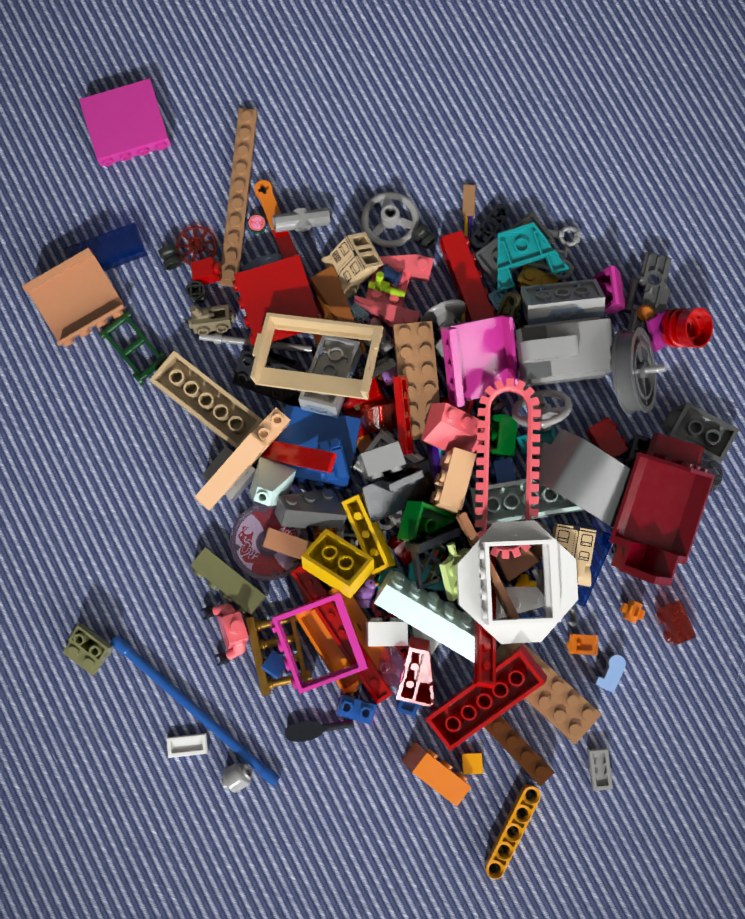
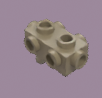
M195 305L190 307L191 317L188 318L189 328L194 330V334L198 333L204 336L211 331L224 333L228 329H232L231 323H235L234 312H230L228 305L197 308Z

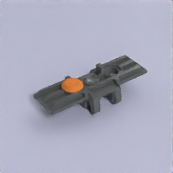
M646 251L640 278H630L629 280L630 288L625 309L622 310L631 314L627 332L641 327L646 331L650 339L646 321L655 316V313H660L666 309L670 289L666 287V281L672 258ZM655 275L658 278V283H650L648 277ZM638 286L643 288L642 302L639 306L633 305Z

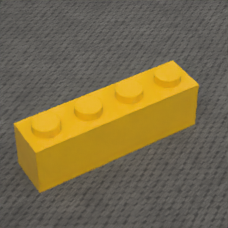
M357 494L341 502L362 551L374 558V571L372 575L395 566V561L378 522L372 523L367 514L362 494Z

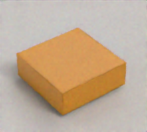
M462 753L463 775L483 774L482 753Z

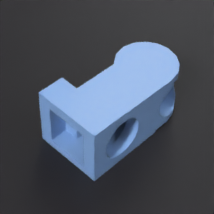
M620 655L609 656L606 659V668L602 677L596 676L593 684L614 693L626 666L625 659Z

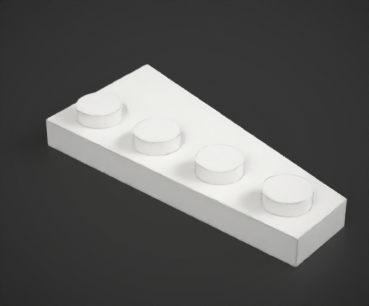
M537 586L505 587L517 613L545 606V596ZM496 596V619L507 617Z

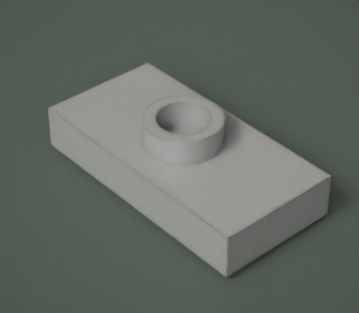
M608 748L588 749L592 791L613 789Z

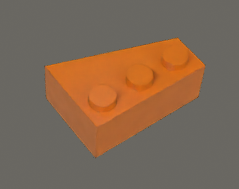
M415 741L401 761L413 774L457 807L471 789V786L466 782L468 778L459 771L457 774L452 771L453 767L445 760L443 762L437 759L438 755L431 749L427 751Z

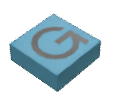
M496 289L489 294L488 300L494 306L496 312L507 291L498 293Z

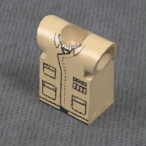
M366 232L347 235L329 256L321 259L325 268L334 266L346 299L353 296L359 290L360 284L366 281L383 265Z
M557 522L553 526L552 537L557 539V542L576 559L577 585L590 587V565L597 529Z

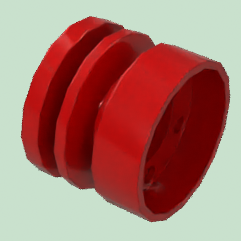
M699 307L670 309L666 312L661 322L662 338L670 347L702 348L707 345L713 334L712 317L706 309Z

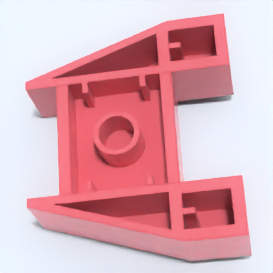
M417 254L381 256L380 259L383 265L372 274L370 280L375 282L376 273L382 272L384 266L389 264L390 268L398 272H404L398 286L394 288L405 290L407 294L410 279L429 283L434 259ZM368 288L366 298L354 297V304L373 317L379 318L381 322L391 328L396 324L419 321V311L403 308L405 297L401 298Z

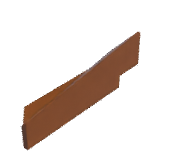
M330 266L310 277L309 281L318 293L314 301L323 319L355 323L334 266ZM346 338L354 341H359L361 348V356L364 353H366V349L362 340Z

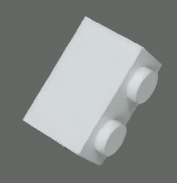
M371 618V622H365L366 646H408V623L400 618H390V622H383L382 618Z

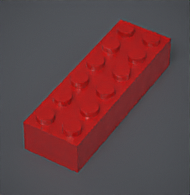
M522 644L496 663L495 688L490 689L474 685V680H472L431 710L425 720L448 750L451 751L544 685L547 675Z

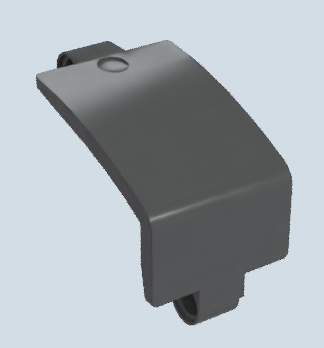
M564 429L559 431L551 445L542 441L539 446L540 454L534 455L535 459H540L541 462L535 471L539 472V479L534 481L553 490L613 527L632 470L587 440Z

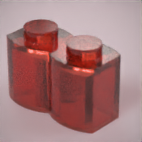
M395 398L359 405L362 428L365 431L376 433L384 427L387 429L397 428Z

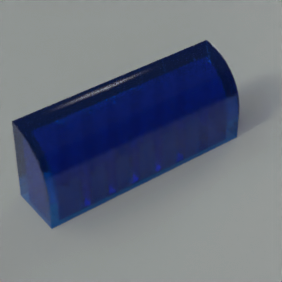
M135 222L64 248L67 259L87 248L91 249L104 271L148 256Z

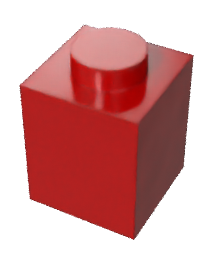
M212 257L191 262L193 281H199L203 285L221 281L222 267Z

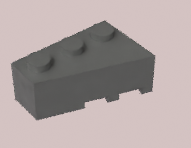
M332 488L278 496L275 515L283 527L306 528L307 526L318 527V530H324L327 527L336 528V531L342 532L347 518V514Z

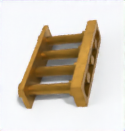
M295 615L280 620L282 624L291 622L293 634L286 637L289 643L295 642L297 654H293L296 662H300L302 680L304 682L312 680L310 669L306 670L296 624L299 623ZM255 617L246 618L261 694L262 696H267L271 694V690H274V687L291 684L293 675L272 680V678H268L267 672L261 669L266 661L263 651L266 648L278 646L277 641L280 639L278 637L265 641L263 639L260 640L258 632L261 629L271 627L270 622L273 620L259 621Z

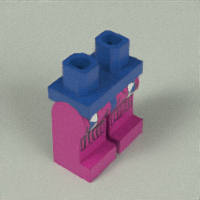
M341 694L336 715L371 725L377 705Z

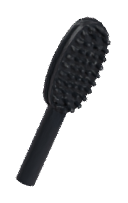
M351 719L320 724L317 721H302L288 726L285 730V737L292 742L309 741L319 737L322 732L354 727V721Z

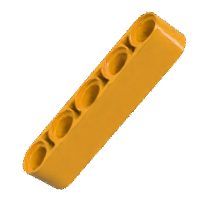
M526 784L521 788L485 861V871L492 879H499L504 874L541 797L540 791L532 784ZM529 789L535 791V796L532 799H526L525 796ZM519 808L526 809L524 817H517L516 812ZM511 826L517 827V833L514 836L507 834V830ZM501 845H507V853H498L499 847ZM493 863L499 865V870L495 873L489 871V866Z

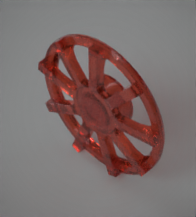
M203 226L188 227L177 238V254L188 265H191V262L196 260L197 254L202 259H205L202 251L210 253L209 257L214 258L217 253L216 237L209 229ZM193 229L194 238L190 239L185 233ZM196 229L204 230L200 238L197 237ZM207 233H209L213 239L203 242ZM183 236L189 241V244H179L181 237ZM214 243L213 250L205 248L206 245ZM179 248H189V250L181 255ZM193 253L192 261L185 259V257Z

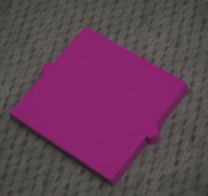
M669 309L655 313V316L646 321L653 352L668 346L662 338L661 322Z

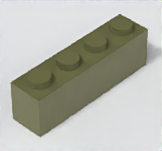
M206 547L190 565L194 568L192 572L199 578L204 576L209 580L207 584L215 591L219 588L224 592L222 596L230 603L235 601L239 605L237 609L245 615L248 613L253 615L267 598L265 594Z

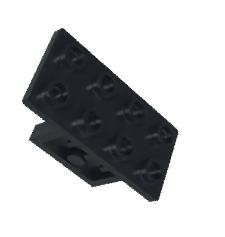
M247 349L241 350L232 381L233 384L291 406L300 407L298 398L301 391L256 385L250 377L255 356L252 355V351ZM269 351L265 367L305 372L299 369L300 362Z
M423 459L361 487L366 511L372 523L405 509L407 501L421 502L429 498L432 492H435V485L427 459Z

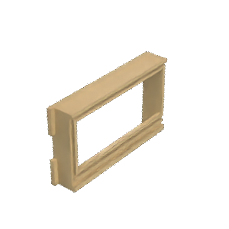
M266 313L262 333H257L252 353L255 356L250 377L256 385L368 400L380 341L383 336V326ZM275 329L371 341L363 380L265 367Z

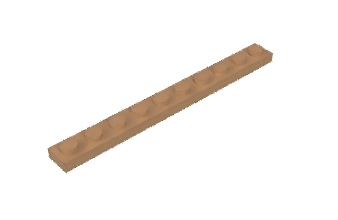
M239 108L221 262L222 273L221 281H219L220 286L234 287L232 283L235 280L234 274L239 273L241 269L258 114L256 109Z

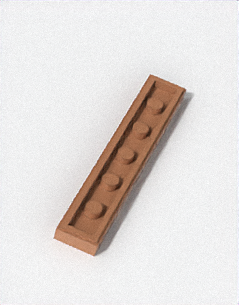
M461 512L456 515V519L472 547L479 540V537L466 512ZM490 560L492 589L507 618H520Z
M268 528L262 547L302 560L301 555L310 547L312 542ZM371 574L367 580L374 579L376 574Z

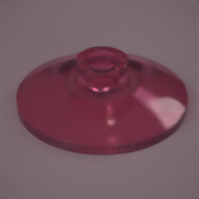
M394 646L385 647L379 657L381 676L389 686L400 685L405 676L403 656Z

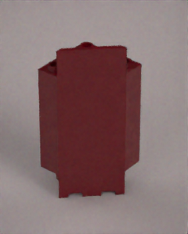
M654 432L646 453H637L609 542L617 545L611 566L649 583L671 586L678 563H687L715 475L708 473L709 469L699 466L705 447Z

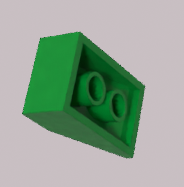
M407 501L397 538L407 542L457 521L456 516L424 502ZM435 547L434 551L439 552L440 547Z

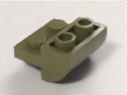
M80 623L68 639L69 643L62 653L94 676L106 658L111 655L114 646L86 625Z

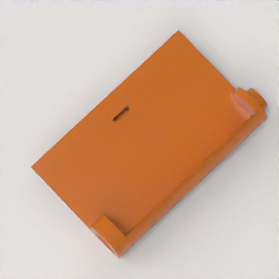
M332 588L327 592L332 594L337 592V590ZM341 593L355 634L378 670L393 663L394 661L385 646H366L365 622H369L354 596L348 598ZM314 608L295 615L329 672L350 665ZM354 673L335 682L343 694L348 693V695H351L358 690L357 686L361 680Z

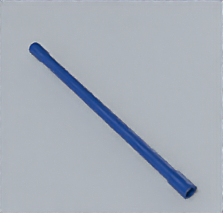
M119 635L113 638L110 644L116 650L132 661L238 754L272 787L280 779L279 775L267 765H264L134 651Z

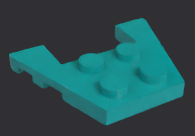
M534 222L497 234L498 293L515 287L509 271L512 268L546 258L552 276L569 270L568 265L562 261L557 251L551 247Z

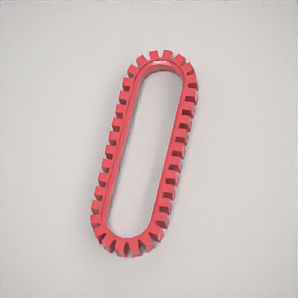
M506 378V386L503 385L502 380L494 382L496 390L489 385L484 391L489 398L482 395L479 404L486 406V408H478V417H485V421L478 420L477 429H485V433H477V441H484V445H477V454H484V458L476 459V466H484V470H476V478H483V482H476V490H483V495L475 496V502L483 503V507H475V515H482V520H475V527H482L483 530L477 532L479 539L488 530L490 408L495 397L504 392L517 393L523 397L527 404L525 521H530L531 516L538 517V509H531V504H539V497L531 496V492H539V484H531L532 480L539 479V472L532 471V467H539L540 459H532V455H539L540 447H532V443L540 442V434H533V431L540 430L541 422H533V418L541 417V409H533L540 402L538 397L530 398L535 393L531 386L525 391L523 390L525 382L519 380L517 385L514 386V378ZM492 546L489 554L497 557L499 551H501V558L509 559V551H511L514 558L521 556L520 547L527 552L531 546Z

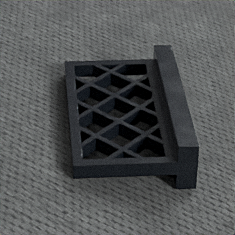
M470 520L474 529H476L475 520ZM458 521L405 542L406 550L411 551L417 589L421 590L443 580L441 573L437 575L436 570L439 564L442 563L441 560L444 553L447 552L449 554L447 544L451 540L455 542L456 550H458L459 546L471 549L468 540L465 545L461 542L465 534ZM438 546L440 547V551L437 557H435L432 554L434 552L435 547ZM425 553L426 556L421 564L418 554ZM430 558L435 560L431 570L427 568ZM424 571H427L429 573L428 577L423 582L422 575Z

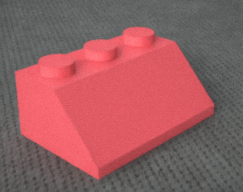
M433 403L430 407L421 440L446 452L456 447L474 453L477 450V445H481L484 442L477 441V433H485V429H477V422L480 419L448 403Z

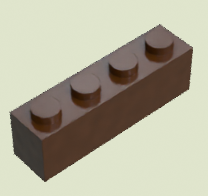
M501 715L484 727L538 785L542 786L555 773Z

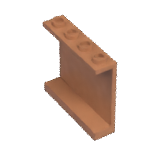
M89 248L22 285L24 291L31 296L56 337L58 346L64 345V347L73 344L76 337L81 336L83 338L91 333L90 329L95 326L100 328L108 323L107 319L111 317L114 319L124 314L123 310L126 309L92 250Z

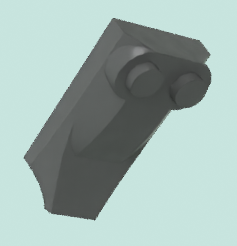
M689 402L682 406L673 407L663 424L670 437L705 447L703 455L708 460L722 463L740 430Z

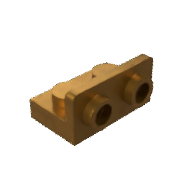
M525 264L515 286L521 290V287L557 283L559 278Z

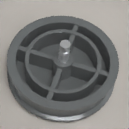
M637 327L634 331L629 332L623 329L619 330L613 340L612 359H610L613 390H615L618 402L626 414L630 415L635 411L641 410L644 413H649L652 411L656 399V373L666 372V364L655 365L652 345L643 328Z

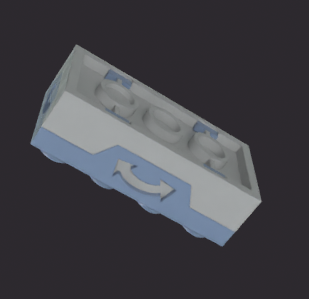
M596 279L521 287V309L528 325L591 317L604 318L605 295Z
M322 335L308 373L353 378L361 356L360 342L342 337ZM301 391L298 399L301 410L338 419L345 397Z

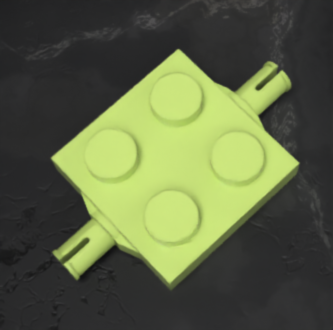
M449 542L447 544L449 556L439 564L447 600L454 601L458 598L456 564L470 549L463 548L457 552L455 542Z

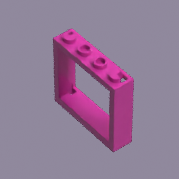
M339 591L272 616L273 621L270 622L272 631L278 634L280 639L277 641L280 652L284 651L287 658L284 659L287 671L291 670L293 675L291 683L294 690L298 689L299 694L368 669ZM334 600L357 663L303 683L280 620Z

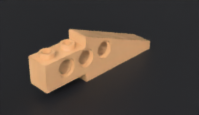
M276 407L246 437L197 493L195 499L210 511L289 425L290 419Z

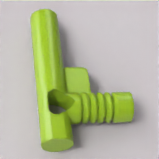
M381 271L376 273L375 282L369 281L368 288L401 298L405 297V290L391 287L389 282L383 281L384 273Z

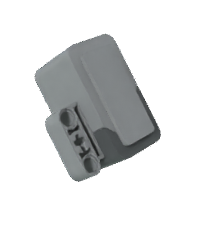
M600 317L525 325L521 329L514 331L517 346L516 358L519 363L517 368L519 380L526 383V387L597 379L612 372L610 359H612L613 333L610 318L600 319Z

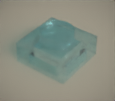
M354 303L350 310L355 323L366 324L369 313Z

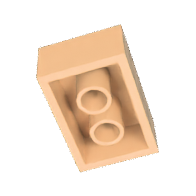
M454 447L449 452L447 451L445 455H442L439 463L441 471L440 474L437 473L434 484L437 486L429 499V503H432V506L453 515L462 510L476 454Z

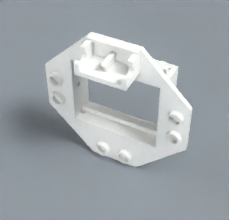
M535 520L494 522L456 564L458 605L500 644L541 642L555 625L561 622L562 617L578 600L576 559ZM542 544L546 617L492 619L489 546Z

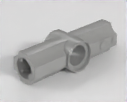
M298 208L291 213L276 214L272 216L273 229L275 232L289 230L304 232L311 229V227L329 225L330 213L327 208L313 210Z

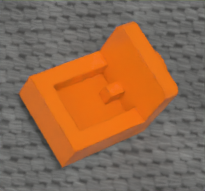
M570 634L567 639L569 654L598 655V635Z

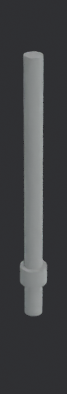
M216 332L215 334L208 333L204 336L199 335V340L212 341L214 344L222 345V343L254 346L251 345L250 338L225 336L223 333ZM274 341L270 349L312 353V346Z

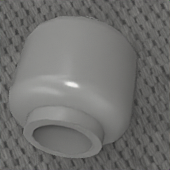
M236 762L223 771L222 785L225 789L236 793L250 785L253 775L247 764Z

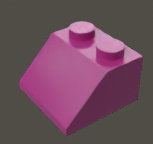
M609 266L591 278L597 280L605 295V314H616L625 309L626 301L623 294L621 272L615 266Z

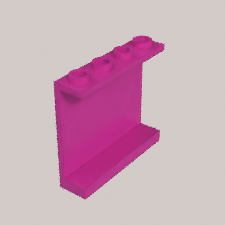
M150 78L79 99L94 152L100 166H111L114 162L128 161L132 157L144 156L151 151L164 150L171 146Z
M500 315L441 327L449 404L461 407L465 406L464 401L478 399L482 395L486 397L488 395L484 391L489 385L496 390L494 382L502 380L503 385L506 386V378H514V386L517 385L519 381L517 369L519 363L516 358L515 323L511 316Z

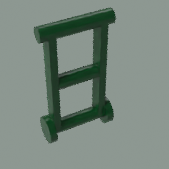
M127 310L98 334L102 339H108L135 372L132 374L133 377L143 386V380L156 371L165 362L167 357L162 351L158 353L130 320L132 315ZM127 321L140 337L122 351L109 334ZM145 343L158 359L140 373L127 356Z

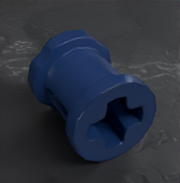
M386 264L382 270L384 273L383 279L397 287L404 272H398L390 268L389 264Z

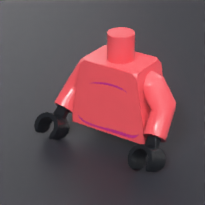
M228 603L200 609V611H205L206 616L202 618L203 620L216 615L227 649L225 653L215 654L214 658H220L217 666L228 664L230 660L243 654L249 638L241 612L235 610Z

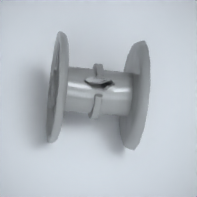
M458 299L441 302L424 314L422 322L432 321L433 329L439 328V334L441 335V327L461 324L457 320L464 314L466 304ZM441 338L435 345V354L444 357Z

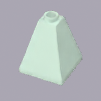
M260 457L249 491L253 501L268 506L277 505L278 496L290 493L297 469Z

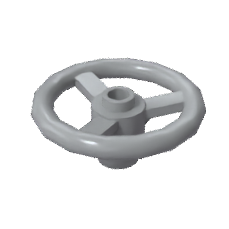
M391 191L379 193L369 199L362 210L360 219L362 230L366 232L370 241L385 248L400 247L412 239L411 235L419 225L418 210L411 199L401 193ZM388 199L399 200L405 204L411 212L412 221L399 217V209L394 205H390ZM381 201L383 207L381 210V222L371 231L368 223L369 212L375 204ZM397 225L409 229L406 235L397 240L388 241L378 237L386 228L391 229Z
M544 389L535 391L530 397H538L540 404L533 407V409H541V417L533 418V422H541L539 431L543 432L551 430L554 424L565 419L573 407L571 398L564 392ZM521 397L512 408V418L519 425L527 427L528 414L521 416L519 413L521 407L526 404L523 397ZM543 397L561 399L565 406L552 408L550 404L543 401Z

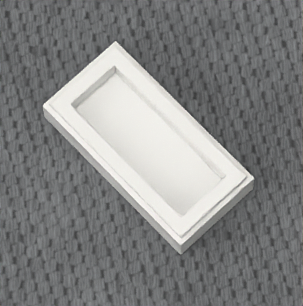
M207 733L166 738L168 758L208 754Z

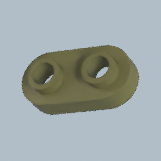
M517 292L506 293L496 316H511L513 321H515L522 305L520 294Z

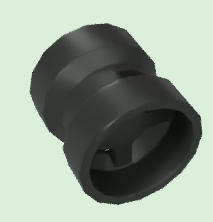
M424 223L411 235L415 241L420 242V246L424 250L428 249L437 239V236L430 232Z
M167 245L158 251L160 258L164 260L163 266L165 270H173L182 265L181 258L177 256L178 251L175 245Z
M199 281L188 283L186 293L191 302L195 304L203 303L207 298L204 285Z
M498 396L495 397L491 404L490 415H497L507 405L503 400H499Z

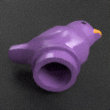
M383 367L376 373L375 378L382 388L393 384V377L397 376V367Z
M375 579L366 580L353 595L360 608H371V598L375 595V588L379 585Z

